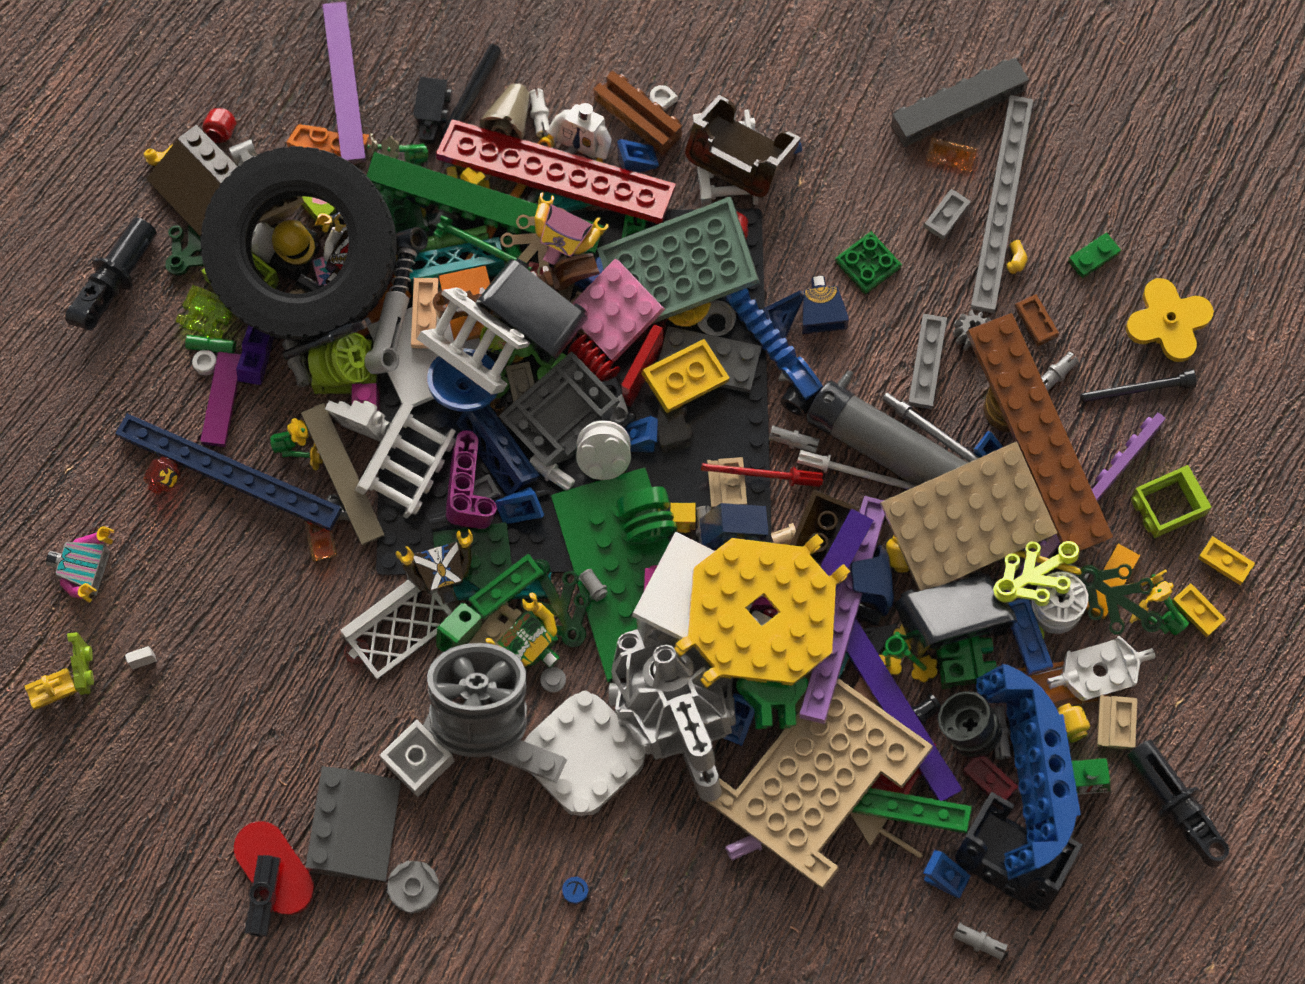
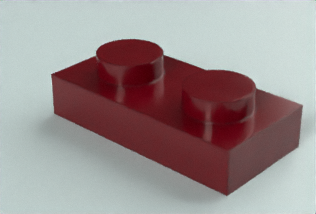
M986 756L974 758L962 771L988 796L993 792L1007 800L1018 788Z

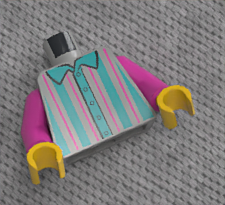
M103 526L99 528L97 533L75 539L73 542H66L62 554L49 551L46 565L57 568L55 575L60 580V586L72 598L84 599L90 603L92 599L89 598V595H97L110 555L109 549L103 543L110 545L113 543V540L108 538L110 533H114V530Z

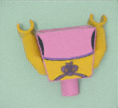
M544 193L540 194L534 221L536 235L541 239L540 242L549 246L543 260L555 265L562 253L570 257L572 254L581 255L592 248L608 228V224L604 228L598 226L597 222L600 218H597L591 224L552 205L554 196H551L550 201L543 200Z

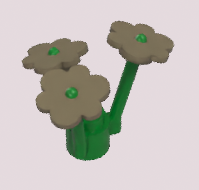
M369 133L367 137L368 161L372 160V156L377 150H383V155L396 159L399 152H404L406 162L421 166V163L428 160V151L425 144L399 145L397 140H394L392 136H388L387 139L382 141V145H378L372 133Z

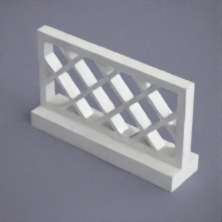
M407 580L340 630L342 636L348 641L376 679H379L437 635V628L430 632L431 626L438 627L440 625L438 623H431L433 609L444 610L448 616L452 613L446 604L443 605L441 597L437 592L431 594V605L416 603L417 594L422 590H419ZM414 597V602H407ZM434 599L438 602L440 606L434 605ZM402 605L413 606L411 620L396 618L397 609ZM416 607L430 609L429 622L414 620ZM392 612H394V616H393V617H387V616L390 615ZM382 620L393 621L391 635L376 633L377 624ZM395 622L410 623L409 637L394 635ZM413 624L428 626L427 635L422 639L411 638ZM374 626V631H373V632H367L369 629H371V628ZM361 635L373 636L371 650L360 649L355 640ZM375 637L390 638L388 652L374 651ZM393 639L408 641L407 650L402 654L391 653ZM411 641H412V642H417V643L414 644L412 647H410ZM364 653H369V654H370L369 660H368V658L365 656ZM373 654L388 656L387 665L379 672L372 665ZM391 656H392V657H397V658L394 659L392 662H390Z

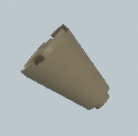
M521 84L509 85L480 119L478 127L523 140L530 97L526 87Z

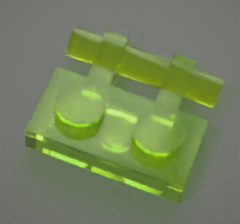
M192 285L182 304L183 308L189 312L187 316L178 314L176 323L183 325V328L190 331L192 329L199 331L205 337L221 339L223 331L217 329L216 325L221 323L227 326L233 314L225 307L215 293ZM198 315L208 318L207 323L197 321Z

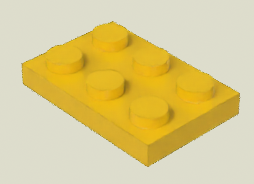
M705 339L643 369L641 373L666 413L718 388L730 379Z

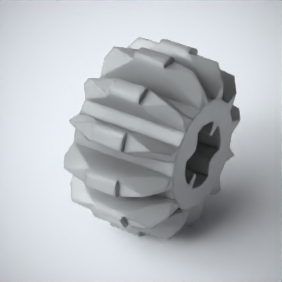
M972 310L969 311L968 316L962 313L959 318L960 320L954 322L956 329L953 330V337H957V345L965 344V351L969 346L972 347L966 331L991 321L990 317L982 318V311L978 313V316L974 315Z

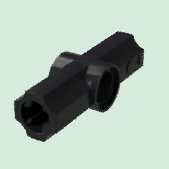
M258 855L253 886L249 891L250 903L245 934L268 937L272 909L276 902L275 892L281 859L278 857ZM260 891H269V896L265 901H257V895Z

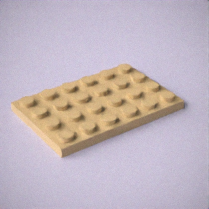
M1017 442L880 502L919 591L944 585L1004 558L1008 554L1025 548L1029 542H1039L1057 534Z

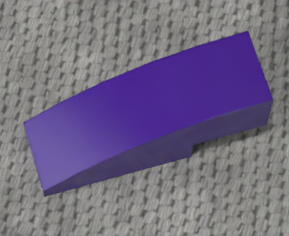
M249 325L242 342V354L236 368L237 379L239 382L261 385L274 337L262 333Z

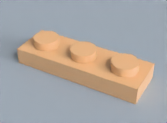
M414 278L411 348L429 349L417 340V337L421 331L435 329L437 326V314L432 301L439 290L438 278Z

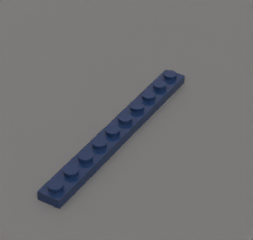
M128 413L115 433L118 438L328 531L333 529L342 512V508L338 505Z

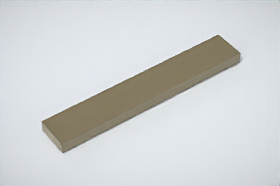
M324 403L301 414L363 546L385 535L366 493L362 495L355 491L359 478L329 413L325 410Z

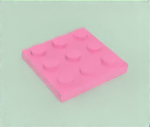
M614 259L572 303L573 305L575 303L579 304L587 311L585 315L588 319L581 328L613 361H616L665 310L617 259Z

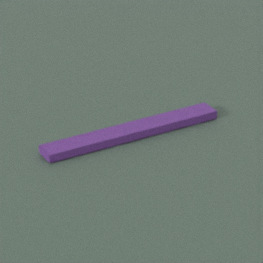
M346 2L323 4L341 157L351 164L364 163L366 159Z

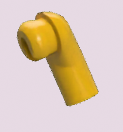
M171 146L163 153L156 152L152 148L147 149L144 153L146 162L157 166Z

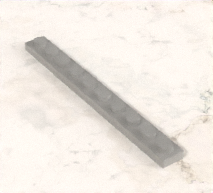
M1012 95L1009 98L970 308L973 310L989 313L995 312L1033 99Z

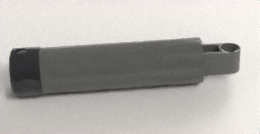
M850 370L841 377L838 383L830 380L822 387L806 416L807 423L827 435L835 437L915 486L968 463L846 389L853 377V372Z

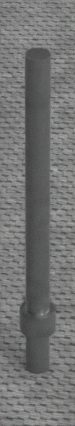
M889 393L883 396L882 401L895 409L896 414L903 419H909L968 462L979 458L914 412L912 406L905 401L900 402Z

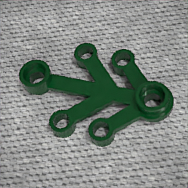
M188 225L189 245L182 251L181 240L184 238V232L180 226H172L168 231L172 240V255L167 258L165 266L170 274L181 276L188 271L189 267L203 266L202 256L192 257L195 252L202 251L201 237ZM175 232H179L178 235L173 236Z
M543 559L534 560L537 565L541 566V570L544 573L538 580L551 604L537 601L542 603L554 616L559 617L563 625H556V635L561 636L563 642L569 647L582 645L586 639V630L582 623L586 608L591 602L590 596L586 593H578L574 597V604L577 607L573 619H571L568 613L574 587L579 581L578 574L574 571H567L563 574L562 581L564 587L560 598L549 578L551 572L550 564ZM569 574H572L574 576V581L572 583H569L567 581V577ZM524 596L522 599L526 601L531 598L530 596ZM581 596H584L586 599L584 605L579 603ZM521 599L520 604H521V607L524 609L523 603H522V599ZM572 630L577 634L575 639L570 638Z
M1123 563L1118 568L1101 571L1091 565L1080 568L1082 574H1076V577L1084 583L1087 589L1088 615L1091 619L1099 620L1104 615V608L1098 602V590L1106 597L1111 622L1109 629L1113 634H1121L1125 629V622L1120 618L1118 604L1141 619L1142 627L1146 631L1156 632L1160 629L1163 619L1158 612H1148L1124 596L1139 592L1142 594L1150 593L1154 587L1151 579L1142 578L1136 583L1111 587L1104 580L1117 577L1123 580L1128 579L1132 575V567L1129 564ZM1120 568H1127L1129 574L1127 576L1121 575ZM1085 574H1092L1094 577L1093 581H1086ZM1148 582L1150 589H1142L1141 583ZM1098 608L1101 614L1099 616H1094L1092 614V609ZM1149 617H1155L1157 623L1155 625L1148 622ZM1113 623H1120L1122 629L1119 631L1115 630Z

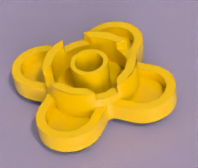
M1163 278L1153 279L1146 285L1143 292V300L1147 309L1137 311L1129 317L1126 324V333L1132 341L1138 344L1159 343L1166 357L1172 361H1187L1192 357L1197 346L1193 331L1202 329L1210 323L1213 317V307L1207 299L1201 296L1181 299L1175 286L1169 280Z

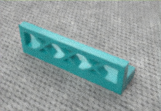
M499 237L482 240L502 250ZM470 243L420 252L413 261H423L427 264L422 269L413 270V273H410L409 278L411 279L412 292L414 278H438L439 280V275L486 266L488 277L498 275L505 266L504 260L494 255L487 256L482 253L484 250ZM469 251L474 254L468 260L459 258L462 252ZM446 256L450 259L447 262V264L440 265L435 261L438 259V257Z

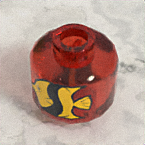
M165 457L152 460L143 477L144 481L148 484L147 489L158 495H161L162 492H171L180 477V471L177 468L178 464Z

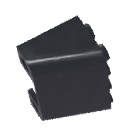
M991 792L955 854V860L963 870L980 877L985 883L1002 890L1007 896L1017 899L1029 909L1043 911L1048 907L1059 890L1082 844L1070 838L1067 844L1072 850L1064 848L1058 856L1042 867L1013 879H1008L1004 854L1029 844L1027 841V829L1007 818L1014 804ZM993 803L1000 804L1004 810L996 808Z

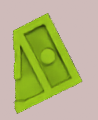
M78 632L67 633L68 642L73 644V656L70 658L75 689L80 695L91 694L90 685H94L93 672L89 670V661L93 659L92 648L86 644Z

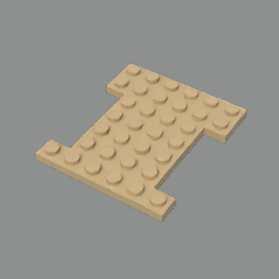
M811 670L808 674L804 676L807 678L808 682L810 681V677L813 670ZM839 678L825 724L800 718V711L806 694L805 691L795 704V711L797 712L796 725L782 732L737 790L719 778L721 795L717 800L707 802L821 889L826 887L839 868L819 852L873 783L883 774L896 785L903 788L933 749L930 743Z

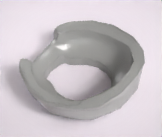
M711 301L708 314L697 325L702 332L708 335H724L734 327L736 312L724 301ZM713 314L722 315L726 320L725 329L720 332H714L707 325V319Z

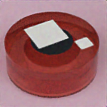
M358 638L355 640L360 649L370 650L364 640ZM347 642L344 647V655L348 662L354 665L363 664V660ZM363 652L365 656L369 658L370 654Z

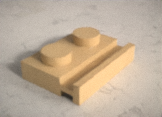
M743 457L718 459L717 461L707 460V464L744 468ZM708 471L711 510L720 503L747 505L745 475Z
M1100 695L1097 747L1105 746L1128 750L1135 748L1137 698L1106 697Z

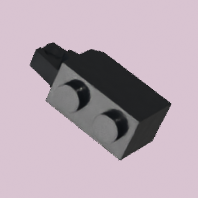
M420 77L413 116L415 118V125L420 129L419 138L422 143L434 144L438 132H442L443 124H447L449 110H446L447 103L452 101V89H449L448 80L429 77Z

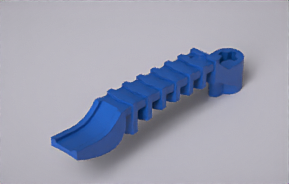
M746 288L724 296L728 304L737 313L740 321H743L747 330L752 332L754 339L759 341L762 349L766 350L769 354V358L776 363L777 368L782 371L785 378L796 387L806 401L822 389V383L802 357L799 356L797 358L794 347L788 345L786 338H781L780 331L774 329L770 319H766L764 311L762 309L759 310L755 299L751 300L749 291Z

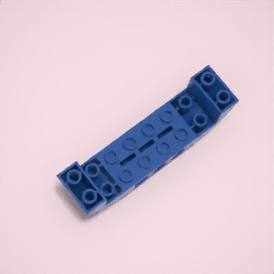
M1002 664L976 679V689L978 694L987 703H1006L1007 705L1006 714L1010 724V738L1014 748V763L1018 773L1019 791L1022 797L1023 816L1026 822L1027 841L1029 843L1004 854L1008 879H1013L1042 867L1058 856L1070 839L1076 817L1081 814L1064 715L1058 713L1052 700L1032 678L1018 669Z

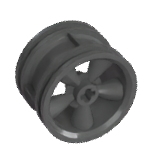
M470 643L451 648L433 661L427 675L428 695L431 702L429 717L431 733L438 744L458 755L485 757L508 750L522 738L527 727V706L525 702L526 671L523 663L514 653L493 644ZM461 696L466 699L463 705L452 702V700ZM489 699H491L494 702L493 704L486 705L489 702Z

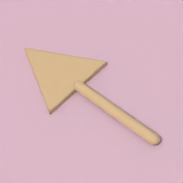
M850 813L870 846L880 832L917 857H922V853L882 828L887 819Z

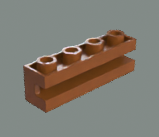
M612 70L606 76V83L604 85L599 83L594 88V100L662 155L682 137L680 121L676 117H670L657 102H651L641 89H635L630 85L625 76L618 75Z

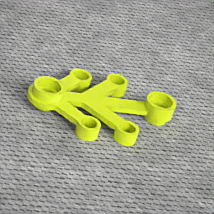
M1071 541L1063 542L1059 546L1056 556L1035 567L1036 558L1040 556L1041 547L1037 542L1027 543L1023 575L1015 580L1014 574L1015 570L1020 567V558L1016 554H1008L1005 557L1004 578L995 584L994 596L1001 602H1012L1016 598L1034 600L1038 606H1046L1050 601V593L1046 589H1038L1036 591L1022 587L1032 584L1055 588L1060 594L1068 593L1071 586L1069 578L1043 575L1063 563H1074L1079 557L1077 544ZM1034 548V549H1036L1037 551H1036V552H1031V551H1029V549ZM1011 560L1016 561L1015 564H1010L1008 562ZM1065 583L1067 586L1060 587L1058 584ZM1008 590V591H1010V592H1009V593H1004V592H1002V591ZM1042 595V596H1045L1046 598H1045V599H1039L1038 597Z

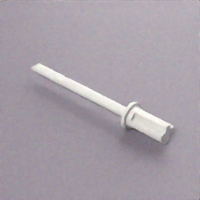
M800 450L797 463L821 469L825 474L827 469L830 468L908 490L916 487L910 482L830 461V454L822 456Z

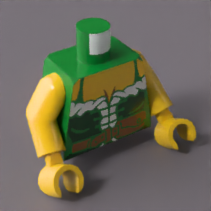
M529 593L533 602L527 603L522 599L523 607L526 611L497 643L500 647L514 653L521 660L524 667L536 665L542 660L549 668H552L560 659L551 649L558 641L554 615L542 603H538L535 593ZM491 638L485 639L488 644L496 645Z

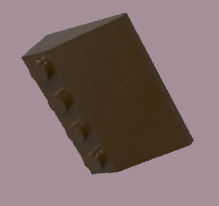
M195 125L177 138L147 177V181L201 237L202 223L205 219L204 215L207 206L211 202L210 199L216 189L218 190L221 182L237 166Z

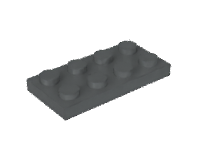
M667 327L659 361L705 339L730 377L727 383L719 387L751 393L762 346Z

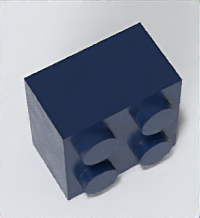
M720 503L700 518L702 545L716 551L731 538L752 541L762 540L769 535L766 506Z

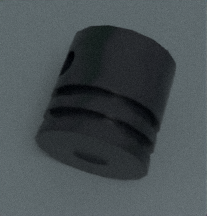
M791 383V386H789L780 402L789 412L803 417L808 412L819 391L806 401Z

